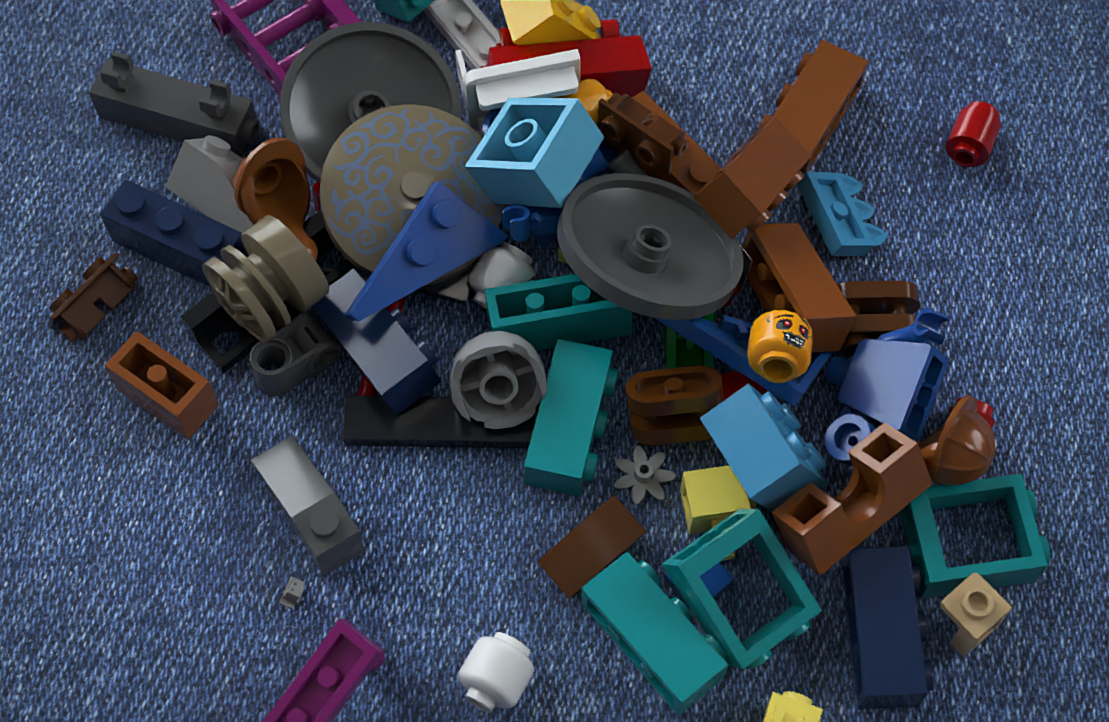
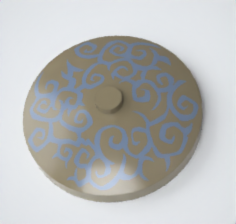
M422 105L390 106L371 112L358 119L333 144L324 163L319 192L321 214L325 228L336 248L351 264L371 276L432 183L438 181L498 227L504 204H493L465 168V165L483 138L472 127L456 116L437 108ZM481 254L426 285L440 283L459 275L473 265Z

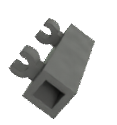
M115 51L111 53L112 59L107 58L89 91L99 118L181 142L205 138L208 135L215 136L226 141L231 146L230 151L243 158L249 144L253 145L257 141L260 133L261 123L257 119L253 101L231 94L229 84L211 79L209 88L133 66L131 56Z

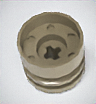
M271 215L264 216L241 234L242 243L248 257L236 248L228 245L220 250L224 262L216 257H212L202 264L203 273L213 288V292L221 306L235 322L244 327L262 343H267L276 336V329L273 323L280 328H286L291 324V317L284 301L300 312H306L329 293V284L315 259L290 229Z

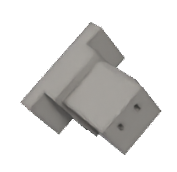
M291 576L278 604L292 610L302 596L305 589L304 582Z

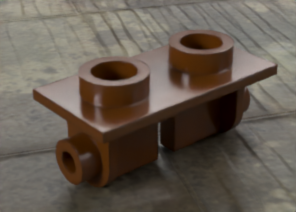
M614 93L608 102L601 98L598 104L597 126L602 134L609 141L620 143L636 154L644 165L656 168L669 176L671 174L673 154L680 157L689 146V141L684 138L685 133L661 117H658L649 127L646 126L645 123L651 118L652 111L635 101L628 94L621 96L618 93Z
M117 252L107 261L99 257L82 274V277L86 280L85 283L74 293L69 288L66 289L50 305L49 309L53 314L50 316L48 326L52 329L60 321L64 325L60 332L68 341L74 343L78 338L84 340L106 316L94 303L99 299L112 311L135 289L134 283L138 280L137 275L126 266L121 270L116 267L119 258Z

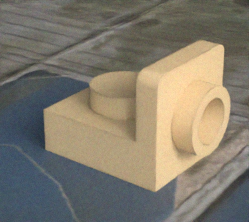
M972 573L940 603L941 609L959 627L950 644L963 657L968 655L997 629L1012 609L978 573Z

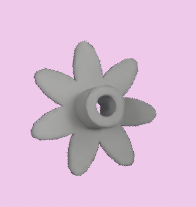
M639 445L634 448V462L621 458L615 460L616 467L626 475L615 481L614 488L623 490L633 487L632 501L635 505L643 500L646 489L654 498L662 501L665 494L659 483L673 481L676 477L671 471L659 469L665 460L664 452L654 454L647 461L646 453Z

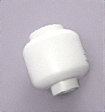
M502 242L499 247L495 246L482 253L468 277L470 287L477 292L473 300L487 309L484 289L535 281L536 273L531 267L533 259L522 250L506 242Z
M496 632L494 637H480L458 673L461 684L468 690L465 699L473 706L488 713H491L494 707L510 709L515 706L534 674V666L528 658L531 653L530 650L517 639L501 632Z

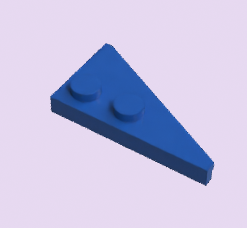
M440 181L432 183L344 316L350 321L360 322L504 242L508 235Z
M726 315L723 316L720 323L702 318L687 320L655 318L726 363L732 370L742 373L767 389L773 396L783 399L794 407L799 403L833 352H812L811 363L804 374L785 383H774L755 373L748 363L747 350L750 329L753 323Z

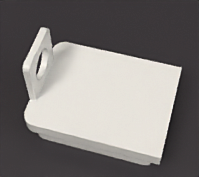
M578 49L473 69L466 72L461 50L455 51L457 75L466 107L468 123L474 130H479L482 138L484 137L482 123L485 116L493 109L502 108L508 98H553L574 94L579 88L581 58Z

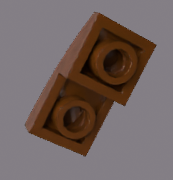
M613 495L554 545L537 563L564 594L571 599L581 591L584 585L621 557L648 531L616 495Z

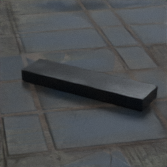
M346 395L343 441L344 445L529 448L535 426V414L529 420L514 427L491 429L484 427V422L477 421L470 417L469 421L463 417L454 405L452 397H420L396 416L381 396Z

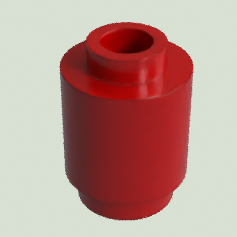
M975 101L969 103L967 107L959 112L945 146L949 157L958 165L977 167L988 161L1001 128L1000 115L994 106L986 102Z

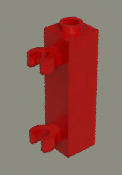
M616 19L600 20L601 38L526 45L513 43L508 27L499 28L498 32L501 43H496V47L489 48L486 66H481L483 68L578 49L581 58L580 81L595 79L606 90H610L612 94L618 93L621 96L628 94L631 98L642 91L645 92L652 69L641 35L620 37L619 25Z

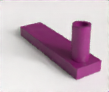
M339 619L263 722H332L367 674L376 671L382 666L385 651L378 643L369 639L347 619Z

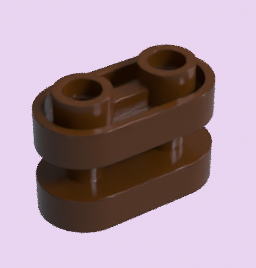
M848 281L837 284L857 316L840 349L843 355L854 356L858 343L863 339L877 340L882 334L914 324L916 315L912 314L920 308L919 290L916 284L909 281Z
M696 365L645 371L631 377L626 384L628 407L631 410L629 420L633 438L641 444L650 446L711 439V435L700 418L722 403L723 384L721 374L712 367Z

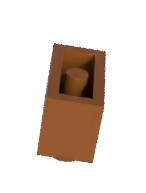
M138 331L104 365L118 391L187 440L192 437L219 406L209 380Z

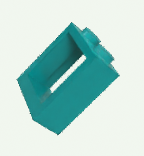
M1022 474L973 480L960 485L943 484L930 486L899 511L907 546H909L911 562L917 563L919 566L921 577L919 594L921 599L950 594L972 573H978L992 588L1034 583L1050 562L1048 541L1044 535H1039L1035 522L1037 515L1036 499L1032 490H1026ZM1005 500L1021 557L947 568L932 510Z
M738 509L662 563L705 634L714 637L724 649L727 655L725 661L729 666L740 669L758 667L771 657V648L784 639L791 640L806 632L811 626L809 620L822 611L759 509ZM749 540H752L792 606L741 643L700 576Z

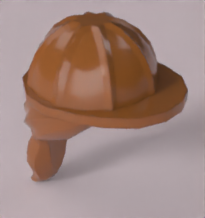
M273 138L262 142L250 152L249 156L242 159L233 177L234 197L237 207L248 216L252 224L257 223L267 215L278 219L302 242L316 261L318 254L317 245L303 229L304 221L310 210L311 189L306 177L307 170L303 153L296 143L287 138Z
M965 395L959 400L946 423L941 428L918 443L929 476L938 485L943 483L960 485L971 482L988 471L995 457L996 444L994 433L989 423L977 413V398L970 395Z

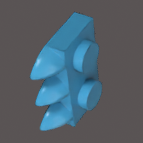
M806 172L804 177L797 183L806 206L811 212L831 256H865L873 247L879 246L886 240V232L877 226L864 222L872 217L875 209L862 200L852 198L863 187L862 183L855 178L843 173Z

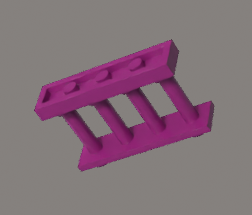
M210 0L213 12L209 14V17L215 29L221 36L229 35L280 98L288 69L305 46L278 62L273 59L265 47L311 20L316 22L321 20L327 26L328 31L339 26L362 22L343 0H304V5L252 34L242 20L275 0H241L231 7L225 0Z

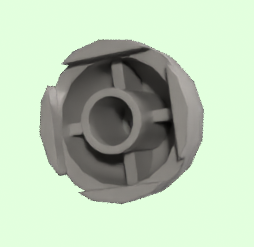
M504 331L484 332L468 340L456 353L450 373L452 401L463 417L469 421L470 417L477 421L484 422V427L501 429L514 427L529 420L536 413V406L540 403L542 396L544 399L547 386L544 364L531 343L519 335Z

